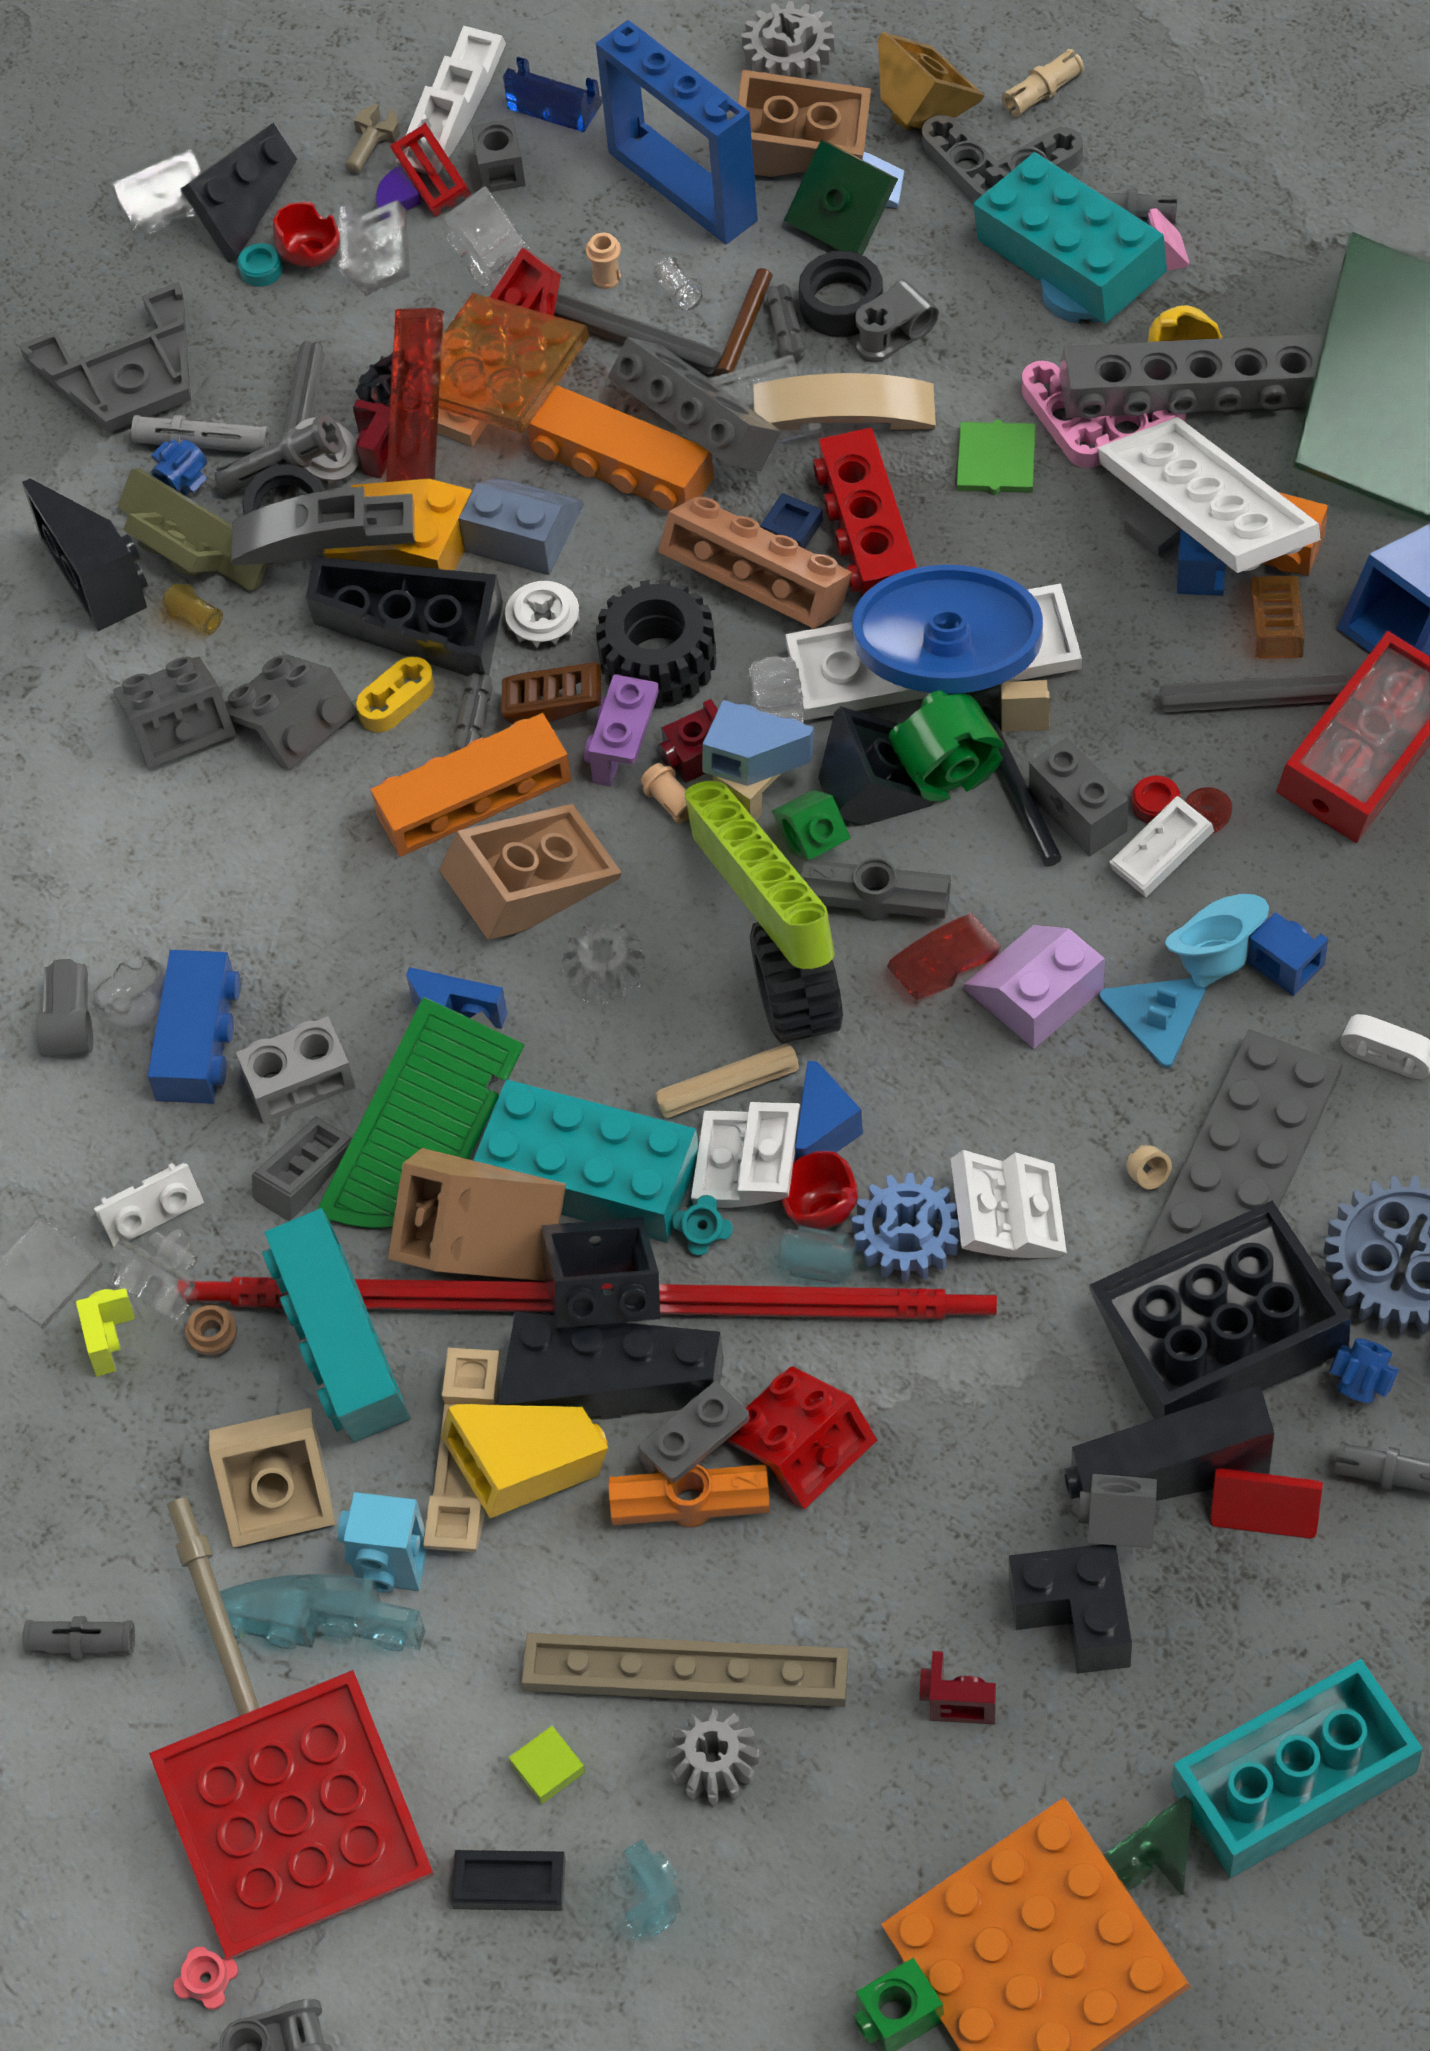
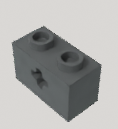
M1067 737L1029 762V790L1034 800L1089 856H1092L1127 832L1129 799Z

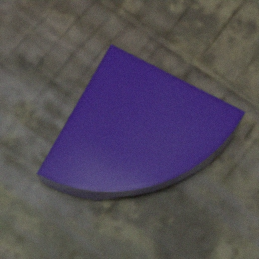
M401 166L394 168L386 174L377 188L376 201L382 221L421 204L419 192Z

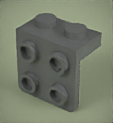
M279 655L270 659L263 666V672L248 684L235 688L228 695V701L225 702L231 721L256 729L279 766L288 770L357 713L356 708L331 668L291 655Z

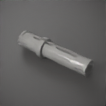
M134 415L131 426V439L134 444L146 443L162 445L165 441L169 443L172 439H175L178 444L182 440H188L201 449L253 453L269 446L270 429L268 426L259 427L186 420L185 415H174L173 419ZM162 430H166V431H177V432H186V433L189 432V433H195V434H194L193 436H191V435L171 434V433H170V434H167V433H161V431H162ZM208 434H213V435H224V436H236V437H241V439L238 440V439L215 438V437H207V435H208Z

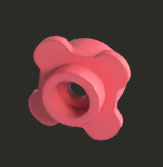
M195 1947L188 1952L187 1959L181 1968V1976L174 1981V1991L181 1999L191 1997L202 2001L206 2009H218L225 2003L224 1992L229 1981L235 1979L238 1975V1965L233 1958L229 1960L226 1957L221 1959L220 1956L212 1951H208L205 1947ZM204 1974L211 1975V1979L207 1983L201 1981V1977Z

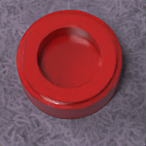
M1159 775L1145 777L1133 789V812L1137 818L1149 824L1174 798L1180 797V790L1176 783L1167 777Z

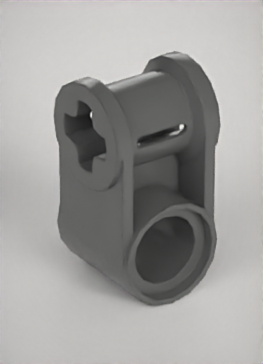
M908 281L895 283L888 291L862 305L857 310L855 320L856 326L860 330L855 340L857 354L864 360L871 362L888 359L893 353L915 339L922 338L929 333L938 320L939 309Z
M315 1999L293 2001L272 2011L238 2019L224 2029L220 2038V2051H236L241 2045L250 2042L261 2045V2051L333 2050L330 2045L324 2042L318 2018L322 2014L321 2003ZM300 2029H304L306 2042L304 2043L301 2042Z

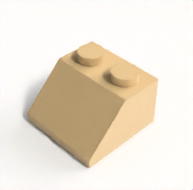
M312 1407L209 1430V1453L233 1548L335 1525L325 1464Z

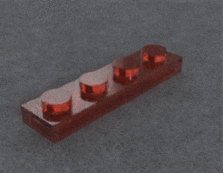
M437 308L395 309L386 482L419 479L435 480L444 311Z

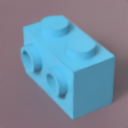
M354 1492L350 1511L343 1510L340 1515L338 1541L345 1545V1562L351 1564L357 1584H362L369 1590L382 1593L391 1592L393 1588L420 1590L428 1549H424L423 1546L425 1527L417 1500Z

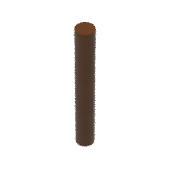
M759 268L755 272L716 367L715 374L722 380H730L732 378L772 280V273L765 268Z

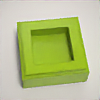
M550 1726L508 1757L511 1766L541 1804L548 1801L586 1772L583 1763L553 1726Z

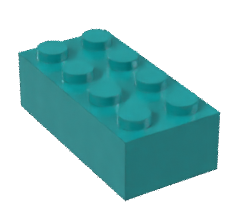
M1036 152L973 203L978 241L1039 281H1041L1042 277L1105 324L1167 272L1164 234Z
M506 1079L473 1161L566 1183L561 1215L583 1221L643 1217L649 1238L668 1243L674 1228L673 1216L677 1211L681 1210L695 1172L699 1147L696 1128Z
M317 1209L264 1231L270 1248L262 1251L263 1258L272 1279L276 1280L282 1294L288 1292L287 1295L280 1297L282 1306L291 1326H294L299 1339H307L298 1345L310 1373H313L318 1386L325 1384V1387L317 1390V1394L336 1432L345 1429L353 1443L411 1419L340 1241L323 1209Z
M1360 1658L1173 1763L1171 1788L1231 1879L1417 1773L1423 1748Z

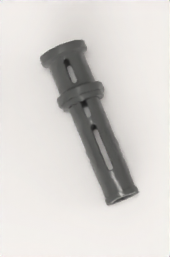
M323 414L313 420V424L300 430L296 428L286 430L281 436L280 441L227 465L216 468L217 471L214 473L216 484L224 494L229 495L248 486L258 473L271 466L291 464L305 468L310 466L312 459L323 454L335 455L343 449V437L340 428L334 419Z

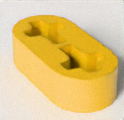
M420 657L403 658L367 686L358 695L356 701L362 726L371 732H386L394 728L428 700L435 688L429 663ZM408 677L412 680L421 678V682L417 684L414 681H409L405 684L404 680ZM374 705L380 709L386 706L387 710L382 712L375 709L371 712L370 708Z

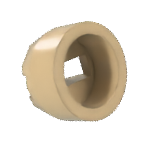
M1141 1145L1133 1154L1130 1153L1126 1167L1128 1174L1137 1184L1145 1189H1155L1164 1184L1168 1179L1172 1163L1169 1156L1157 1147ZM1146 1163L1152 1168L1147 1173L1143 1170Z

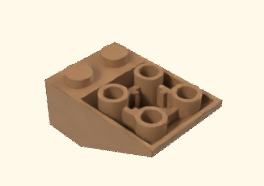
M422 1148L403 1163L388 1259L437 1272L546 1281L543 1271L542 1225L560 1224L566 1183Z

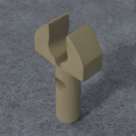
M378 104L359 111L354 119L356 132L362 134L345 162V167L349 172L358 174L362 170L378 142H396L400 131L397 115L393 108L389 111L386 120L376 124L380 118Z

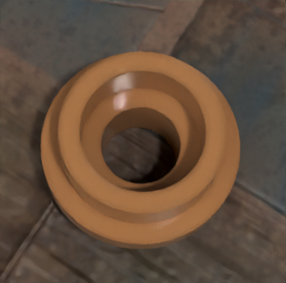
M205 1305L195 1310L190 1316L185 1329L186 1338L192 1349L200 1354H220L234 1343L237 1336V1325L234 1317L228 1310L216 1305ZM210 1328H219L221 1330L214 1336L204 1337L205 1332Z

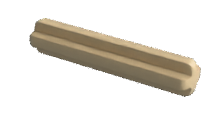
M784 1044L662 1088L656 1092V1102L662 1115L669 1118L796 1072L799 1069L798 1058L793 1047L790 1044Z

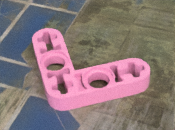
M1036 361L1026 366L1022 372V395L1068 459L1074 465L1081 468H1092L1101 465L1098 454V447L1175 417H1179L1184 422L1186 420V413H1169L1168 410H1159L1152 414L1145 413L1140 416H1100L1096 418H1073L1067 421L1059 420L1053 416V412L1064 408L1059 378L1060 368L1049 361ZM1050 383V397H1048V391L1043 384ZM1123 421H1131L1137 424L1139 429L1134 433L1126 434L1119 432L1115 426ZM1095 444V448H1089V446Z

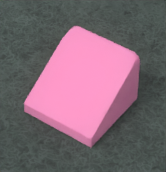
M1157 208L1150 209L1148 225L1164 234L1167 271L1188 267L1189 259L1179 231Z

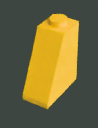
M456 1404L448 1407L440 1435L489 1518L599 1476L608 1450L607 1439L602 1428L598 1424L592 1423L583 1407Z

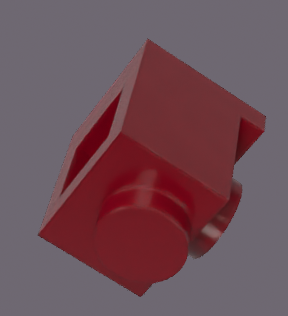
M712 699L703 702L702 709L661 727L663 742L658 744L660 755L666 766L677 769L685 783L706 774L703 772V742L718 712Z

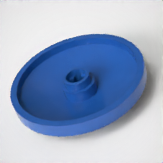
M965 565L924 566L894 574L874 585L861 597L852 617L853 645L858 657L869 670L895 685L927 693L938 690L946 694L967 693L1002 684L1023 672L1035 660L1043 640V615L1037 600L1026 588L1000 573Z

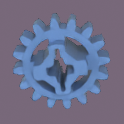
M907 1173L905 1183L898 1184L896 1179L889 1175L887 1176V1188L882 1190L878 1186L871 1184L869 1186L870 1201L866 1199L857 1200L858 1215L852 1217V1232L856 1234L854 1235L856 1251H865L864 1260L867 1267L873 1266L878 1262L881 1263L882 1277L887 1278L894 1269L900 1271L902 1282H907L910 1277V1271L917 1270L924 1280L928 1278V1266L933 1264L941 1270L947 1268L945 1253L957 1256L959 1252L958 1238H960L956 1203H950V1190L947 1187L937 1192L934 1191V1179L932 1177L926 1178L922 1185L915 1184L913 1173ZM879 1216L882 1219V1225L879 1226L880 1233L876 1235L873 1228ZM939 1219L942 1227L936 1238L933 1235V1229L935 1228V1221Z

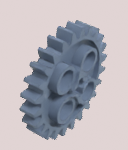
M1413 1175L1409 1187H1402L1396 1176H1391L1390 1187L1387 1190H1384L1375 1180L1371 1181L1369 1197L1358 1190L1353 1191L1352 1206L1340 1203L1337 1214L1338 1219H1331L1329 1222L1328 1235L1331 1237L1325 1238L1324 1253L1329 1256L1326 1257L1324 1269L1326 1273L1334 1274L1332 1276L1331 1289L1333 1291L1346 1289L1342 1303L1344 1307L1352 1306L1358 1302L1361 1304L1358 1318L1361 1321L1374 1313L1379 1315L1378 1329L1383 1330L1388 1322L1393 1320L1397 1321L1399 1334L1404 1335L1408 1322H1415L1420 1333L1426 1334L1428 1321L1430 1320V1289L1420 1288L1414 1282L1418 1280L1430 1282V1186L1427 1190L1420 1189L1418 1176ZM1419 1218H1424L1426 1223L1420 1232L1417 1250L1410 1257L1401 1288L1398 1291H1393L1391 1286L1397 1277L1400 1260L1407 1252L1415 1224ZM1396 1221L1403 1227L1392 1229L1384 1226L1382 1222ZM1368 1263H1378L1384 1266L1386 1270L1379 1272L1371 1271L1365 1265Z

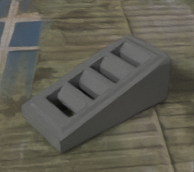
M314 1117L252 1173L253 1198L256 1202L290 1221L306 1206L338 1167L352 1137L319 1117ZM316 1140L329 1149L324 1152L314 1146L312 1142ZM303 1155L314 1163L310 1164L300 1157ZM290 1170L299 1177L295 1178L287 1172Z

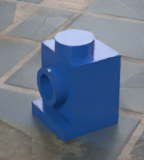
M1180 528L1177 594L1223 596L1225 563Z
M1277 912L1269 919L1266 918L1261 926L1249 935L1248 964L1292 996L1325 965L1328 938L1321 933L1315 939L1311 938L1308 931L1301 924L1295 921L1289 922Z

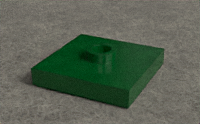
M820 140L784 221L840 251H852L863 255L898 178L828 141Z

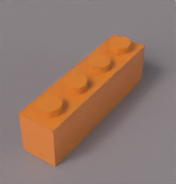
M556 384L553 385L527 421L531 451L548 461L554 460L569 466L585 477H595L607 482L623 493H633L653 502L663 510H672L696 496L701 497L714 479L712 453L700 444Z
M541 713L530 719L519 720L509 728L487 738L476 739L466 747L444 757L433 758L423 766L401 776L390 777L370 790L376 815L399 857H402L572 780L568 755L545 715Z

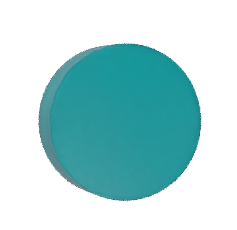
M252 244L246 247L238 256L237 263L240 276L245 283L251 286H268L276 282L282 275L283 264L281 256L276 248L270 244Z

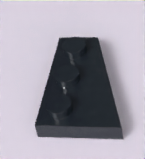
M274 123L263 128L179 188L228 263L238 258L297 161L296 156Z

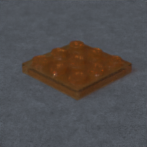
M472 293L407 383L405 390L409 400L523 434L590 338L587 327L580 323Z

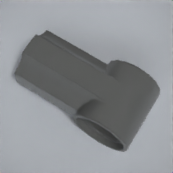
M71 959L54 960L50 966L44 968L43 1013H38L36 1019L37 1042L41 1056L92 1052L93 1028L88 1010V971L85 964L76 963Z

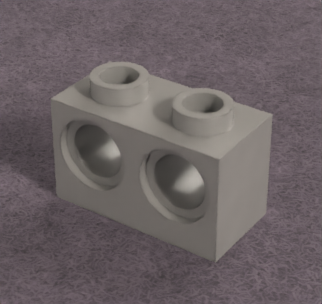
M328 1016L317 1021L303 1022L289 1032L271 1039L257 1040L247 1048L236 1052L244 1080L263 1124L355 1088L349 1062ZM325 1054L320 1059L310 1060L314 1055ZM279 1072L274 1077L263 1078L268 1073Z

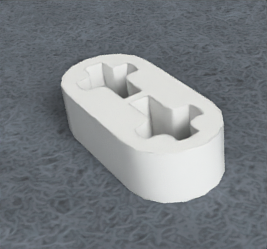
M1356 1014L1351 1016L1340 1039L1341 1046L1350 1055L1409 1078L1424 1079L1430 1074V1040L1428 1038L1368 1015Z

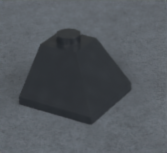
M840 706L834 712L818 779L823 792L833 796L842 819L869 825L931 807L936 801H929L921 795L896 755L893 744L889 739L890 731L898 723Z

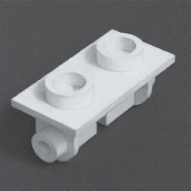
M171 1163L167 1169L143 1180L142 1186L136 1189L132 1186L108 1199L105 1197L100 1199L102 1204L95 1207L94 1211L101 1225L104 1226L114 1248L204 1203L187 1163H182L176 1167Z

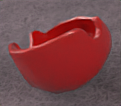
M312 202L290 203L277 210L273 219V235L276 250L283 259L296 266L312 268L322 266L337 254L341 244V234L335 224L333 215H329L327 218L320 216Z
M816 1151L799 1157L793 1163L789 1197L781 1199L788 1218L793 1220L796 1226L805 1230H827L847 1220L858 1200V1186L847 1160L836 1152Z

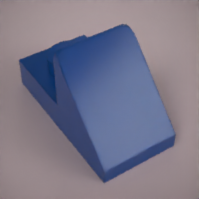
M409 967L406 977L411 998L416 1008H418L424 996L468 1018L483 1011L495 1028L502 1029L508 1013L503 987Z

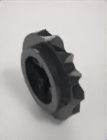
M398 349L394 350L387 357L381 356L377 363L369 365L368 372L360 376L355 392L360 400L370 403L389 404L399 399L413 386L421 370V361L410 349L404 351Z

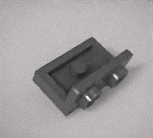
M717 1381L713 1382L637 1446L644 1474L662 1473L671 1483L677 1482L744 1426L750 1419L749 1412Z

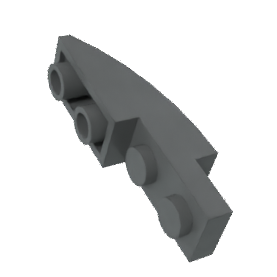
M364 486L334 489L289 498L252 511L232 521L233 566L313 560L314 557L325 558V549L415 543V504L413 495L400 494L366 497Z

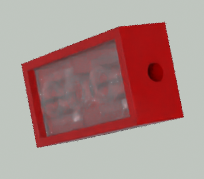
M1387 631L1287 761L1276 793L1350 840L1358 843L1430 747V657Z

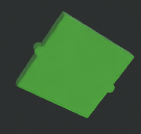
M1000 419L994 420L993 423L960 422L957 491L990 492L992 495H998L999 492L1033 493L1035 424L1002 423Z

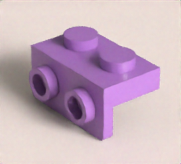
M613 675L607 696L601 698V706L598 707L597 726L594 735L588 737L585 746L584 761L590 764L593 783L611 786L619 762L634 764L636 762L659 693L658 683Z

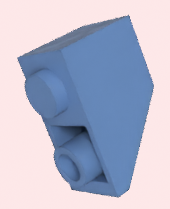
M723 700L703 742V772L749 786L808 764L813 756L814 727L805 725L793 718H781L758 711L753 706L747 704L739 705Z

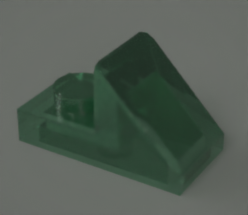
M1184 1795L1104 1854L1127 1889H1133L1144 1882L1153 1872L1154 1868L1152 1865L1156 1864L1181 1895H1184L1192 1822V1802Z

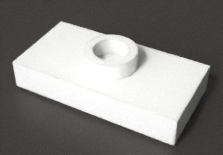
M1177 796L1110 861L1111 868L1137 891L1147 897L1214 832L1212 823Z

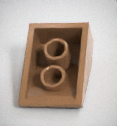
M742 70L737 103L750 112L754 175L774 177L807 171L820 140L828 141L863 160L871 88Z
M573 804L459 830L456 832L439 868V871L487 940L526 931L615 882L622 874Z

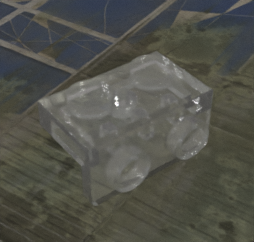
M191 149L112 183V191L134 235L144 230L147 234L160 231L169 225V219L183 213L187 217L197 215L179 189L202 173Z
M398 200L393 201L361 217L348 204L340 206L337 230L340 233L341 258L338 264L344 279L348 283H353L365 296H368L410 277L407 211Z

